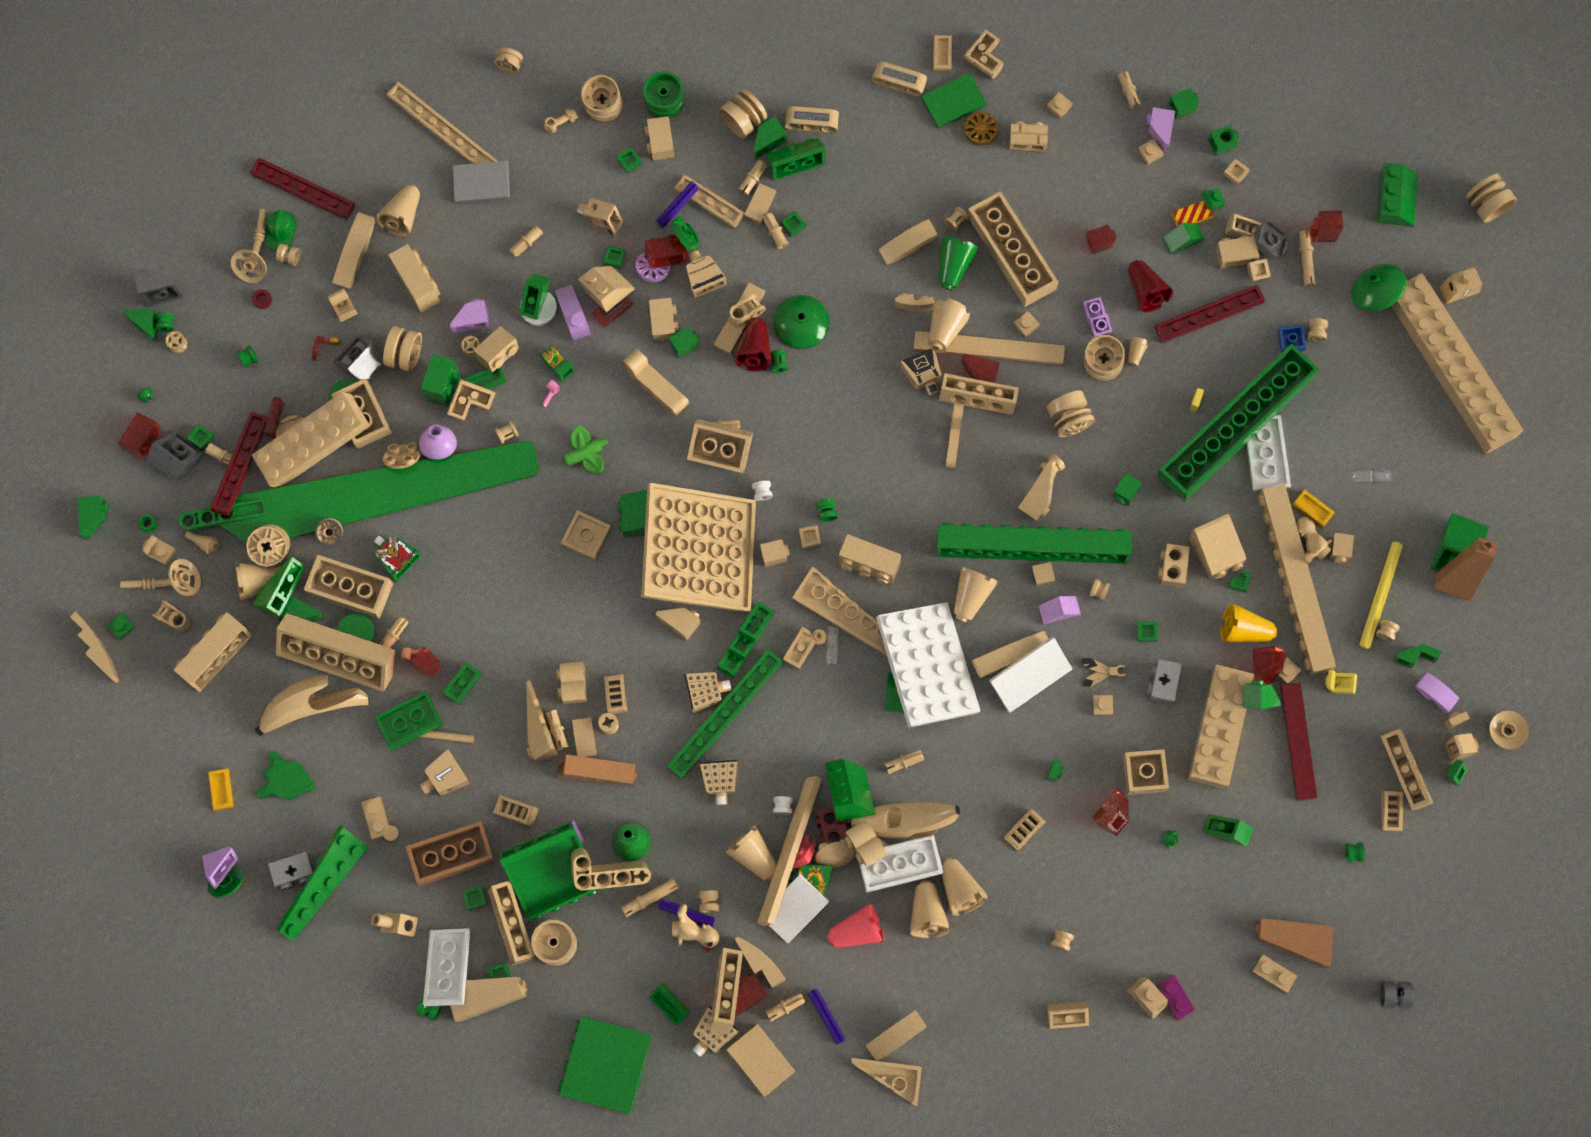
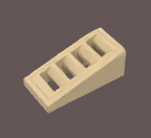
M1233 213L1228 218L1225 234L1238 238L1243 235L1255 236V230L1263 223Z
M624 675L605 676L607 713H628ZM620 680V684L609 685V681ZM621 688V691L610 692V689ZM621 695V698H617V699H611V697H610V696ZM622 702V705L611 706V703Z
M1381 790L1382 830L1402 831L1403 791ZM1388 796L1396 797V800H1388ZM1388 805H1396L1397 808H1388ZM1388 813H1397V817L1388 816ZM1387 821H1397V825L1387 824Z
M500 795L493 813L532 827L539 809ZM505 802H508L505 812L503 813L502 810ZM513 804H514L515 807H514V809H513V812H512L511 815H509V814H510V811H511V809H512V806H513ZM521 807H523V808H522V811H521V813H520V816H519V818H518L517 815H518V813H519V810H520Z
M1031 808L1006 834L1004 839L1019 851L1046 821ZM1031 816L1038 824L1034 825L1028 818ZM1024 822L1033 829L1031 832L1023 825ZM1020 828L1027 836L1023 837L1017 829ZM1013 833L1022 841L1020 844L1011 836Z

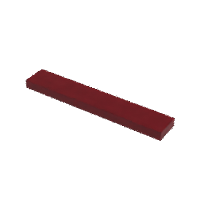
M259 157L250 171L252 176L345 220L349 218L356 206L354 202Z
M1255 285L1156 324L1154 328L1161 342L1164 343L1263 304L1265 299L1258 285Z
M250 412L210 507L211 511L230 516L252 463V454L257 451L269 422V417Z
M1301 683L1282 684L1280 688L1296 800L1317 799Z

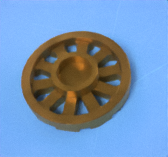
M976 112L967 118L964 124V134L975 145H987L997 137V120L987 112Z

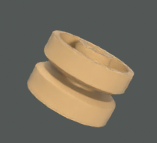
M393 326L385 343L384 365L396 368L399 365L401 370L412 372L420 356L422 346L421 332L409 330L406 333L405 328Z
M548 920L541 923L534 930L531 937V947L534 954L543 963L549 966H561L568 963L574 957L577 950V939L575 933L566 923L559 920ZM556 939L557 944L555 946H551L550 944H552L553 940Z

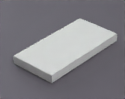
M1276 415L1246 444L1252 492L1262 491L1264 488L1285 484L1286 489L1291 488L1281 415Z
M1051 637L989 681L1010 713L1072 670V667L1055 638Z
M934 835L885 846L886 857L867 868L864 864H859L866 893L943 874Z
M469 928L430 930L423 996L424 1006L464 1005L470 942Z

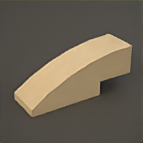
M927 219L886 243L879 249V252L888 266L920 251L921 247L937 240V233L930 220Z
M739 937L735 938L738 947L743 951V955L755 975L763 972L772 989L786 981L779 968L760 949Z
M915 1010L865 1046L875 1061H880L926 1029L927 1026Z

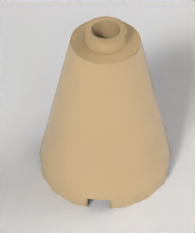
M405 185L378 212L376 221L381 228L385 226L389 229L388 233L397 237L409 235L420 198L418 188L414 185Z
M938 299L934 304L928 344L935 352L945 351L969 320L970 313L967 314L965 311L966 307L958 301L952 299L941 301L942 299Z
M235 563L240 601L256 597L261 588L281 566L265 567L258 564Z
M962 567L954 607V614L957 615L956 619L967 622V619L972 620L998 581Z
M752 826L748 829L749 832L747 834L743 833L725 852L762 880L768 879L770 881L777 864L758 829Z
M952 858L942 862L943 874L941 875L952 914L958 916L960 911H964L966 914L984 903L983 898H988L987 894L957 859L953 860Z
M921 881L915 889L910 933L913 937L929 938V934H935V937L943 936L949 932V924L936 885L931 883V881Z

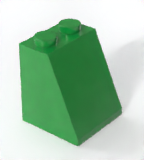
M647 490L620 495L621 501L617 502L618 513L622 515V520H618L619 531L623 532L624 537L645 536Z
M1452 513L1445 524L1430 569L1440 571L1477 538L1486 539L1489 526Z

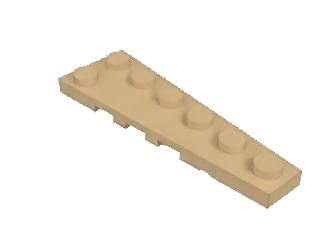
M812 567L795 592L792 600L887 657L877 621L862 610L857 603L848 598L844 592L835 587L817 569Z

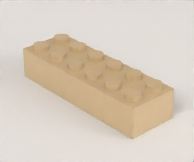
M1001 191L968 208V219L1024 307L1057 290L1058 280Z
M342 392L252 454L269 486L274 488L283 487L370 427L353 396Z
M287 613L277 627V656L383 692L393 677L394 649Z
M1217 664L1213 668L1188 781L1223 790L1229 787L1247 709L1244 708V684L1252 683L1254 674Z

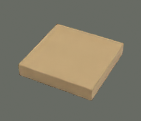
M577 510L560 544L596 560L612 526Z

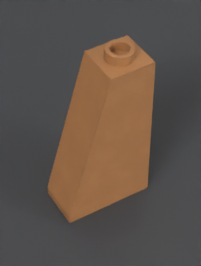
M1477 538L1437 572L1433 588L1471 601L1495 558L1498 544Z
M566 754L559 760L557 779L630 786L633 782H636L637 770H635V764Z
M1261 918L1258 920V923H1255L1254 935H1257V941L1322 968L1331 967L1333 926Z

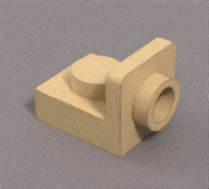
M151 535L150 539L148 538L144 542L142 551L148 557L167 566L176 549Z

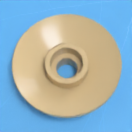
M1503 711L1495 715L1491 720L1489 733L1496 745L1503 749L1512 750L1521 747L1527 741L1529 727L1526 720L1520 714L1514 711ZM1505 728L1510 730V735L1505 734Z

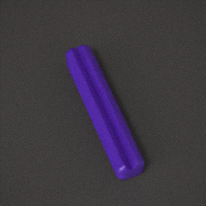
M691 181L657 218V223L665 227L699 189L698 185Z
M661 899L658 908L677 915L678 907L681 905ZM687 908L686 914L688 918L695 923L701 925L704 923L706 926L709 924L713 927L714 917Z
M817 989L810 991L808 996L835 1044L838 1045L844 1042L845 1037Z

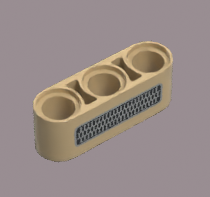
M878 62L871 80L873 83L913 96H921L927 77L913 70L886 62Z
M790 106L786 108L784 126L790 130L835 133L838 128L839 112L832 109Z

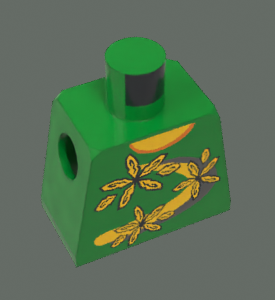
M803 865L799 867L798 873L791 872L788 883L791 884L801 874L826 898L832 866Z

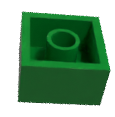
M432 354L421 386V391L426 401L448 407L455 392V384H458L461 376L454 360Z

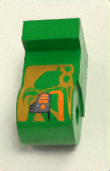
M550 345L539 354L549 369L562 382L575 372L573 365L554 346Z

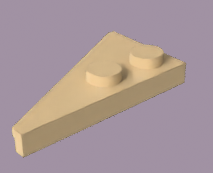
M852 1058L851 1063L914 1106L918 1105L922 1066Z

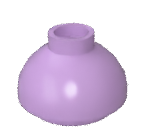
M442 425L428 427L419 438L421 453L430 459L446 458L455 451L457 446V440L453 431Z

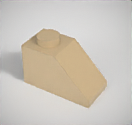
M685 607L657 611L655 614L656 619L686 641L701 624L700 618H698L700 615L693 609L687 610Z
M1471 733L1453 736L1445 743L1451 762L1456 759L1459 760L1473 756L1478 752L1477 749L1479 748L1476 738H1473Z

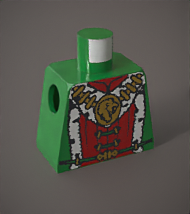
M380 535L374 541V544L379 548L375 554L396 582L421 557L420 552L395 535L388 541Z

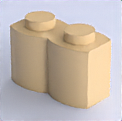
M583 661L560 664V669L556 670L557 680L561 681V688H558L559 700L562 699L563 704L587 702L585 666Z
M867 820L846 831L845 835L847 837L844 840L850 849L853 847L857 852L855 858L860 865L864 864L867 868L887 856L886 850Z

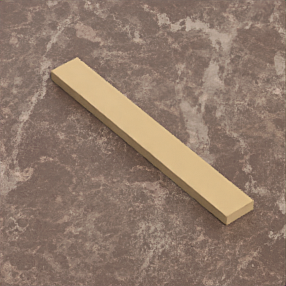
M397 82L386 94L391 101L470 164L498 161L400 82Z
M915 331L913 351L923 352L931 349L928 344L930 332ZM957 335L945 351L935 353L1063 365L1065 345Z
M817 776L805 779L757 922L762 926L773 925L821 783V778Z

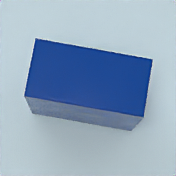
M1303 325L1280 327L1278 329L1281 353L1291 344L1300 352L1306 349Z

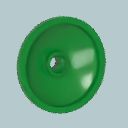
M1392 264L1372 266L1363 271L1354 281L1351 288V298L1355 305L1364 311L1374 312L1386 309L1395 304L1404 294L1407 285L1406 276L1399 267Z
M806 295L793 296L778 306L773 319L774 330L777 337L785 345L795 349H808L816 346L825 338L829 329V315L824 305L817 299ZM800 315L805 317L803 320L798 319Z

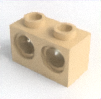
M1166 544L1165 548L1161 549L1160 560L1163 561L1162 568L1159 567L1158 579H1161L1160 585L1177 588L1185 586L1190 547ZM1175 553L1178 555L1179 559L1173 560L1170 558L1169 554ZM1167 572H1174L1177 578H1170Z

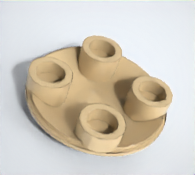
M390 444L387 447L388 451L383 456V463L393 469H401L413 465L420 457L417 444Z
M845 840L822 843L818 847L819 851L816 854V862L821 866H832V869L840 868L852 861L855 852L853 847L851 849L848 847Z

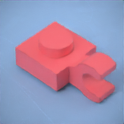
M809 834L802 837L801 847L798 849L793 865L794 869L808 864L815 852L816 843L809 844Z

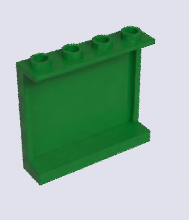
M572 821L498 853L500 862L509 877L528 921L537 920L547 912L557 911L561 906L567 903H575L579 898L585 895H593L599 890H579L574 885L571 875V853L577 848H583ZM585 857L578 858L576 862H583ZM580 876L577 881L585 880L586 876Z
M581 1016V1020L576 1021L574 1032H577L576 1038L571 1040L569 1051L571 1052L570 1059H566L563 1071L566 1072L564 1080L560 1079L558 1085L560 1096L631 1115L652 1035Z

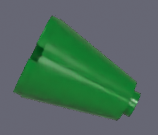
M943 236L941 240L939 283L942 284V288L952 290V288H957L976 254L978 246L968 241H959L960 239Z
M638 822L623 823L613 833V850L624 860H638L644 857L650 849V833L645 826Z

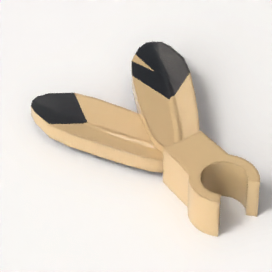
M1091 658L1082 659V664L1086 668L1096 672L1084 680V687L1095 686L1108 676L1123 678L1126 675L1125 673L1119 674L1117 672L1120 668L1124 669V665L1107 667Z

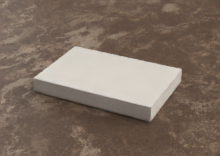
M799 874L785 889L775 922L769 926L789 944L829 901Z

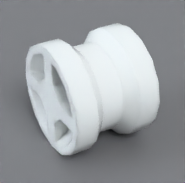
M758 481L752 484V489L755 491L754 500L764 501L773 497L769 489L771 487L770 481Z
M777 796L773 798L775 803L773 814H792V797Z

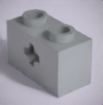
M1158 659L1157 663L1152 665L1150 675L1154 676L1153 682H1149L1147 694H1150V701L1169 705L1174 703L1181 670L1180 663ZM1162 678H1165V686L1160 681Z
M308 852L268 864L274 886L278 889L281 888V890L290 889L293 887L292 884L298 882L300 884L307 883L308 875L314 871L311 855ZM292 868L297 870L294 872V876L289 874L292 872Z

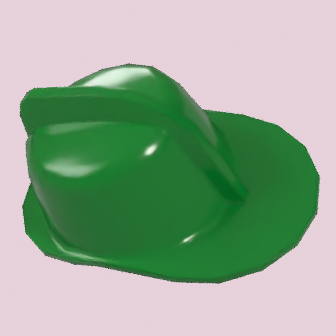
M279 209V211L273 212L268 217L264 242L271 251L277 252L281 243L286 244L288 247L291 246L297 224L296 218L291 212Z

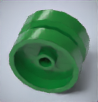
M662 71L650 75L645 81L643 94L648 112L657 118L667 116L672 118L678 115L685 103L683 84L680 79L673 73Z

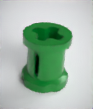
M785 350L771 352L772 372L783 373L788 371V366L785 362Z

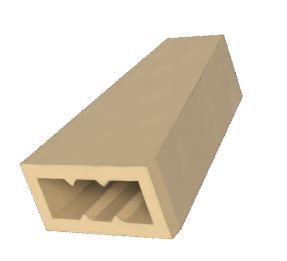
M519 977L466 980L464 1005H450L454 1020L462 1022L527 997L525 993L527 986L525 981Z

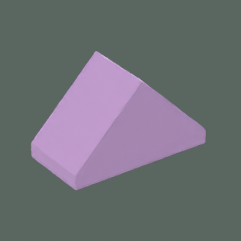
M1058 596L1038 606L1043 625L1081 615L1076 596Z
M228 846L202 856L206 878L213 889H217L238 860L232 847Z

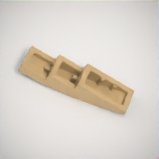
M358 212L344 245L332 283L352 289L356 271H359L363 255L367 252L376 217Z
M75 611L70 618L83 629L78 636L90 647L85 654L110 679L117 683L119 678L104 644L90 625Z
M1045 631L1039 632L976 658L972 663L980 678L1006 669L1048 640Z

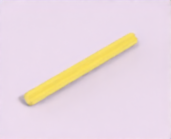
M1392 542L1359 643V646L1364 649L1371 647L1403 548V545L1399 542Z

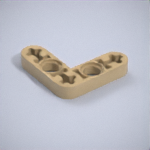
M954 403L946 468L955 469L964 404Z

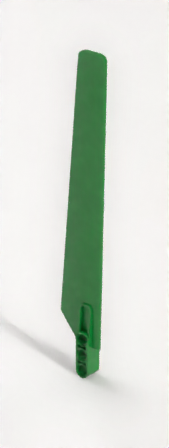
M531 441L516 442L453 454L443 459L421 460L401 469L384 467L240 494L237 496L232 508V515L228 519H223V514L213 512L210 508L182 513L179 517V524L189 532L222 527L246 544L251 533L265 524L278 525L287 532L289 538L314 533L318 524L326 518H334L341 525L532 477L539 471L535 446ZM211 514L213 516L212 520L205 523L204 517ZM188 518H193V524L185 526V521Z

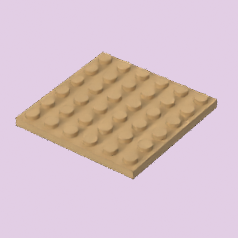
M656 483L647 484L641 597L745 613L751 612L756 500Z

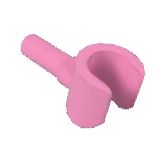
M553 380L546 386L550 392L542 404L544 407L547 406L551 397L560 390L559 385Z

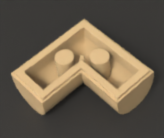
M986 29L963 57L992 79L996 78L1004 65L1002 61L991 54L1000 42V39Z
M460 379L446 414L465 421L471 404L489 410L496 392Z

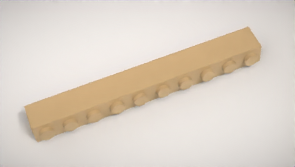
M1282 484L1264 488L1258 496V501L1265 512L1263 514L1264 523L1269 526L1268 537L1270 542L1274 544L1273 555L1275 560L1279 562L1280 568H1278L1280 579L1284 580L1285 586H1283L1285 597L1289 598L1290 604L1288 608L1290 615L1294 616L1295 623H1293L1295 633L1299 634L1300 651L1304 652L1305 669L1309 671L1310 676L1329 672V670L1335 669L1336 664L1308 564L1304 558L1305 554L1286 486Z

